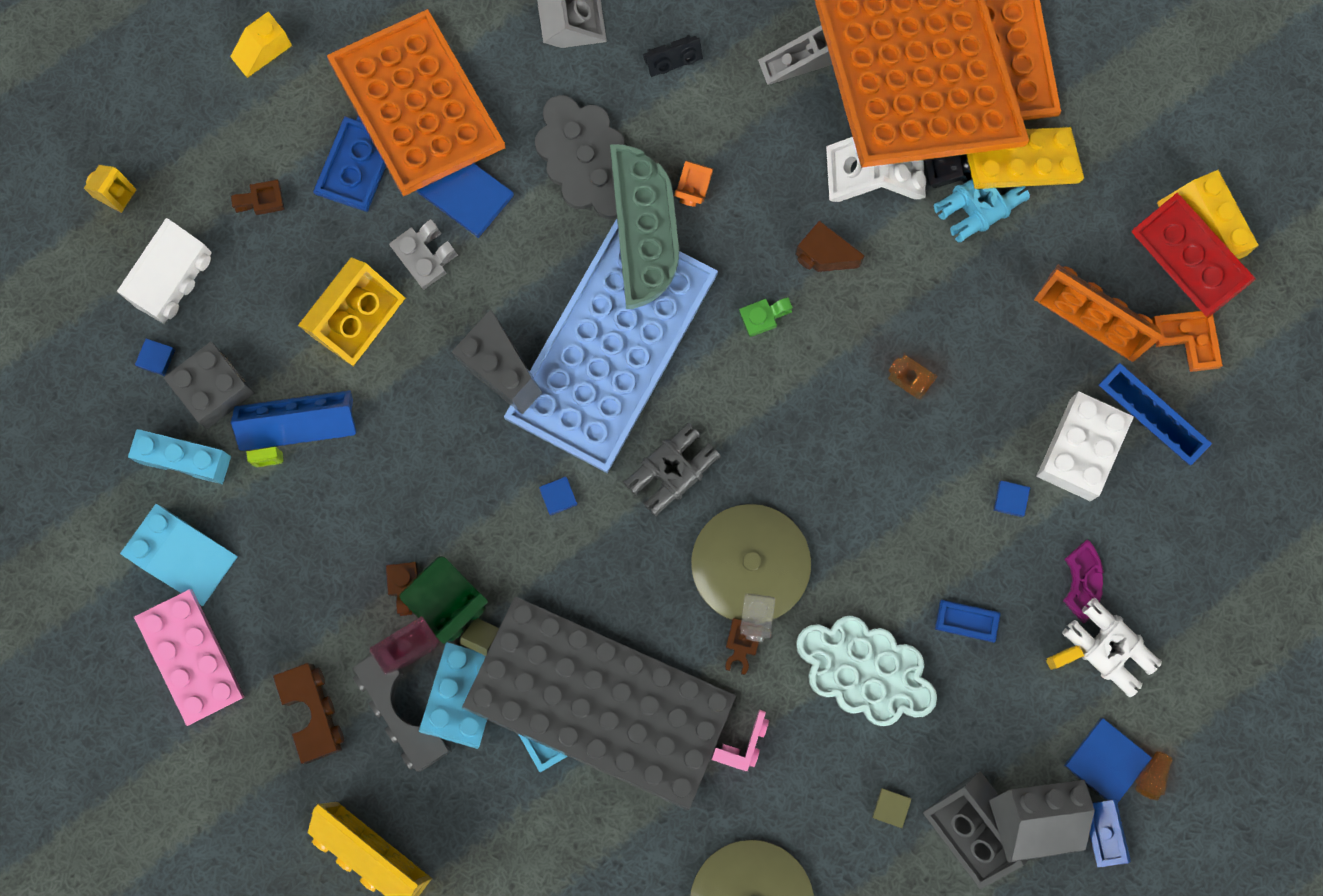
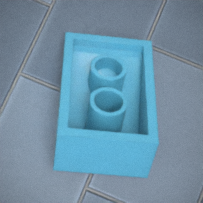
M158 504L154 505L120 553L178 592L183 593L192 589L201 606H204L238 557Z

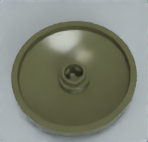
M745 504L720 512L704 526L694 544L691 569L697 591L712 610L731 621L735 618L759 624L772 621L784 615L799 601L809 582L811 557L804 535L790 518L767 506Z
M742 840L723 846L707 858L695 876L690 896H814L805 870L791 854L769 842Z

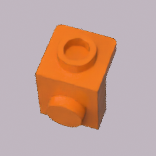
M686 160L674 196L680 198V203L696 207V203L702 204L705 200L714 168Z

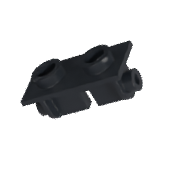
M687 35L685 38L671 42L670 48L662 45L654 49H647V53L643 54L646 65H648L650 76L665 74L670 70L690 65L703 59L700 38Z

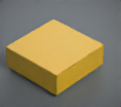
M1076 645L1046 658V662L1050 670H1053L1083 657L1084 654L1080 646Z

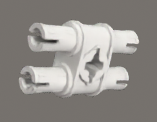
M1093 598L1087 603L1090 607L1084 606L1082 612L1101 628L1100 633L1093 638L1074 620L1067 625L1070 629L1065 628L1062 634L1075 646H1080L1084 654L1081 658L1088 660L1101 673L1102 678L1111 679L1128 697H1132L1138 692L1134 688L1141 689L1143 683L1138 681L1124 667L1127 659L1131 657L1148 675L1154 673L1157 670L1154 665L1156 664L1160 667L1162 661L1144 645L1143 637L1136 635L1123 622L1121 616H1113L1096 598ZM1110 642H1115L1113 644V649L1116 650L1115 653H1110L1112 649L1109 645Z

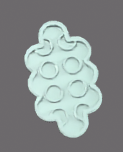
M844 616L838 619L831 629L819 624L810 625L804 628L798 635L796 641L797 652L803 660L812 665L808 675L811 688L820 696L826 698L835 697L839 707L845 712L851 714L863 712L872 724L889 726L897 722L902 713L914 718L924 717L935 708L937 702L936 690L930 682L921 677L924 669V660L920 651L907 644L897 645L894 636L888 630L882 628L869 630L865 622L860 618Z

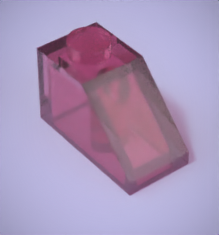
M420 617L370 647L369 650L384 674L388 675L409 666L435 650L439 641L424 618Z

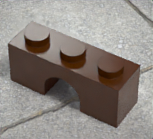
M306 663L274 675L273 678L282 705L290 706L298 702H304L311 711V720L308 726L292 734L301 764H308L342 751L340 744L344 742V736L340 726H334L331 714H334L335 710L330 697L324 696L321 686L325 685V679L319 667L315 668L314 664Z

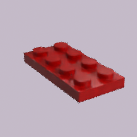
M1178 193L1174 194L1131 231L1207 318L1256 280Z

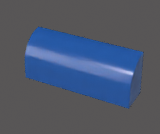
M1121 363L1116 364L1098 384L1100 388L1188 465L1191 466L1212 444Z

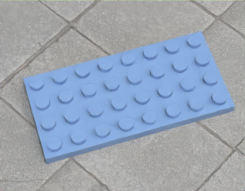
M616 219L530 370L542 394L523 414L510 405L504 415L505 420L608 473L718 275V271L679 251L677 270L668 288L652 302L641 307L626 310Z

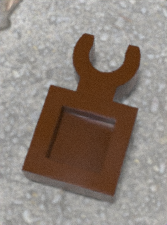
M733 618L726 649L734 650V653L726 661V671H730L732 662L739 661L743 666L741 674L745 675L747 673L749 664L746 655H756L762 625Z

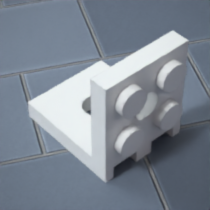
M853 137L826 146L830 201L840 202L881 187L912 199L926 197V177L924 175L923 160L861 168ZM857 160V167L851 173V165Z

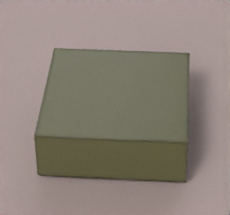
M477 618L461 636L460 644L486 656L499 628Z
M881 788L872 818L903 828L911 798Z

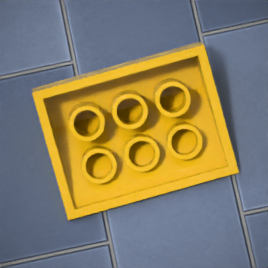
M340 803L317 804L313 809L308 834L314 838L311 842L321 851L326 853L329 850L338 857L336 863L348 872L354 870L362 877L359 881L372 892L377 889L384 896H419L432 880L428 874Z

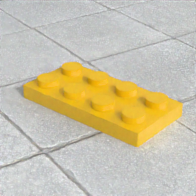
M1071 127L1026 129L1029 142L1025 147L967 154L975 189L1080 183L1084 179Z

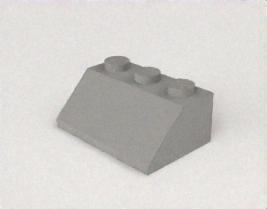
M537 0L543 43L566 48L607 42L601 0Z

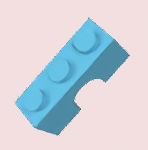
M137 429L128 458L139 464L163 470L171 469L195 478L223 484L231 456L223 450Z

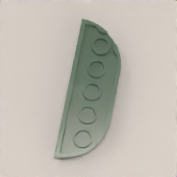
M611 144L610 154L627 310L652 302L668 288L678 266L679 243L672 185L663 167L646 156L645 152L640 149L626 145Z

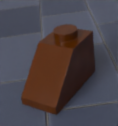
M818 221L797 246L795 254L798 256V262L803 267L809 270L813 268L817 272L859 268L865 257L821 221Z

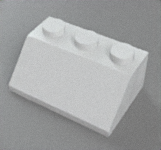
M166 218L117 292L137 309L165 324L167 319H172L177 314L179 309L178 303L183 295H188L193 290L195 285L194 279L199 271H204L210 264L212 252L205 244Z

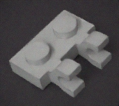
M431 219L420 228L418 233L411 227L389 243L390 247L423 290L447 273L443 266L458 256L448 241L440 246L434 255L427 248L426 244L442 234Z

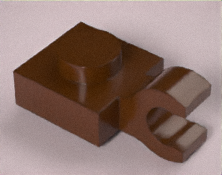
M278 179L250 184L251 193L231 196L232 207L235 208L236 213L248 211L254 208L256 215L285 210Z
M417 563L386 565L388 595L397 596V614H400V616L412 615V611L401 601L400 593L418 576Z

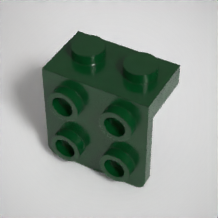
M443 556L437 557L400 593L401 601L443 644L456 640L464 630L462 627L470 619H477L485 611L484 605L488 602Z

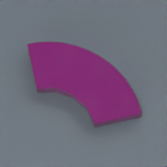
M1088 539L1065 558L1071 570L1072 583L1070 591L1063 602L1083 624L1090 619L1082 612L1083 607L1089 608L1090 606L1087 603L1093 598H1096L1100 603L1103 593L1102 563L1096 549Z

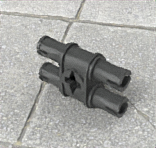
M687 423L672 439L663 440L662 445L648 458L644 457L641 462L642 466L623 482L636 496L654 478L661 480L662 487L643 503L648 510L651 509V513L655 517L674 499L676 501L683 498L682 495L697 481L700 482L702 480V473L717 459L721 458L716 449L712 450L713 446L709 443L691 461L685 460L682 457V452L700 437L699 432L696 429L693 430V426L690 423ZM665 462L670 466H675L677 464V472L679 476L677 474L675 475L672 472L666 474L667 467L665 465Z

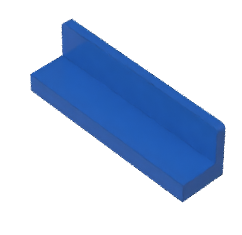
M351 390L235 406L231 419V425L240 451L353 436L356 434L352 416L353 398Z

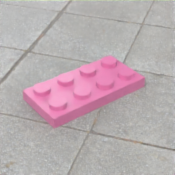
M192 589L134 617L187 726L244 698L236 677Z

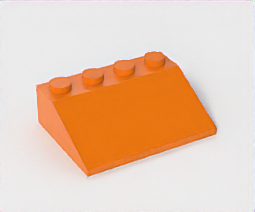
M1059 264L1056 266L1034 299L1131 362L1139 358L1162 336L1159 327L1152 324L1153 322L1149 317L1133 312L1125 302L1106 295L1097 284L1087 283L1079 278L1073 269L1066 266L1062 267Z

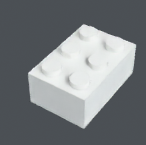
M1078 391L1067 405L1036 477L1088 501L1096 499L1101 494L1134 416Z

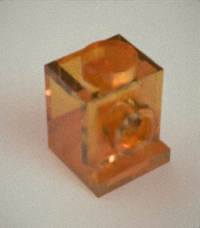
M904 354L902 358H896L890 366L889 372L891 375L888 379L915 398L921 400L938 376ZM910 371H915L917 374V378L913 382L907 380V374Z

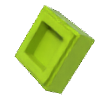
M277 447L246 451L247 461L256 468L282 464L284 462L283 452Z

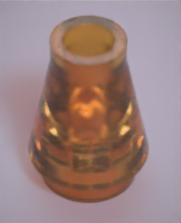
M1156 751L1153 758L1135 780L1137 783L1135 790L1146 798L1159 800L1161 795H1165L1173 759L1167 754Z

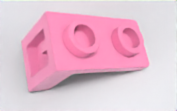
M758 711L744 757L739 756L740 749L723 744L722 749H714L711 760L743 771H748L749 766L755 767L760 749L755 748L758 736L764 738L769 720L764 718L766 712Z

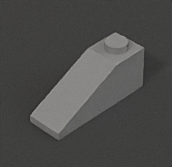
M821 25L758 59L767 85L832 65Z

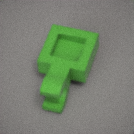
M789 298L779 300L771 306L764 299L739 309L749 337L776 328L775 319L792 313L791 309L793 307Z

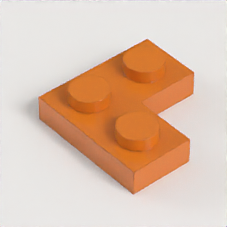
M1202 311L1154 316L1151 319L1152 324L1159 327L1162 334L1155 343L1156 347L1185 344L1190 372L1219 369L1223 366L1213 315L1207 318Z

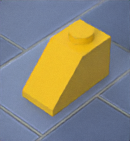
M268 11L244 29L230 57L248 78L290 48L292 44L285 31Z
M98 165L97 169L88 176L84 187L93 198L122 213L137 190L118 169L105 165Z

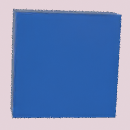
M145 339L135 366L165 376L175 349Z
M567 477L539 487L550 516L577 505Z
M1000 481L994 511L1024 517L1030 487Z

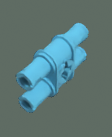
M973 179L963 185L955 186L951 195L934 204V210L936 214L942 210L938 217L943 220L960 208L966 211L969 217L950 228L952 236L959 233L955 240L961 243L975 232L986 231L990 225L1001 218L1009 217L1013 208L1029 200L1030 194L1028 190L1021 193L1026 188L1025 186L1015 187L1004 195H1000L996 188L975 189Z

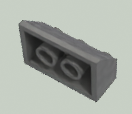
M981 771L961 782L923 812L980 889L1021 868L1028 861L1008 863L989 802L990 799L998 796V793Z
M1085 780L1010 789L989 800L1008 863L1086 850L1095 810Z

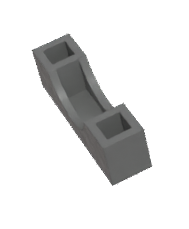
M383 647L353 667L357 674L353 677L355 683L362 692L367 690L372 699L369 702L371 709L378 718L383 716L388 725L385 731L394 744L399 742L404 750L401 757L410 770L415 768L416 772H421L452 752L445 739L419 732L420 726L410 724L400 715L395 702V693L404 673L389 649Z

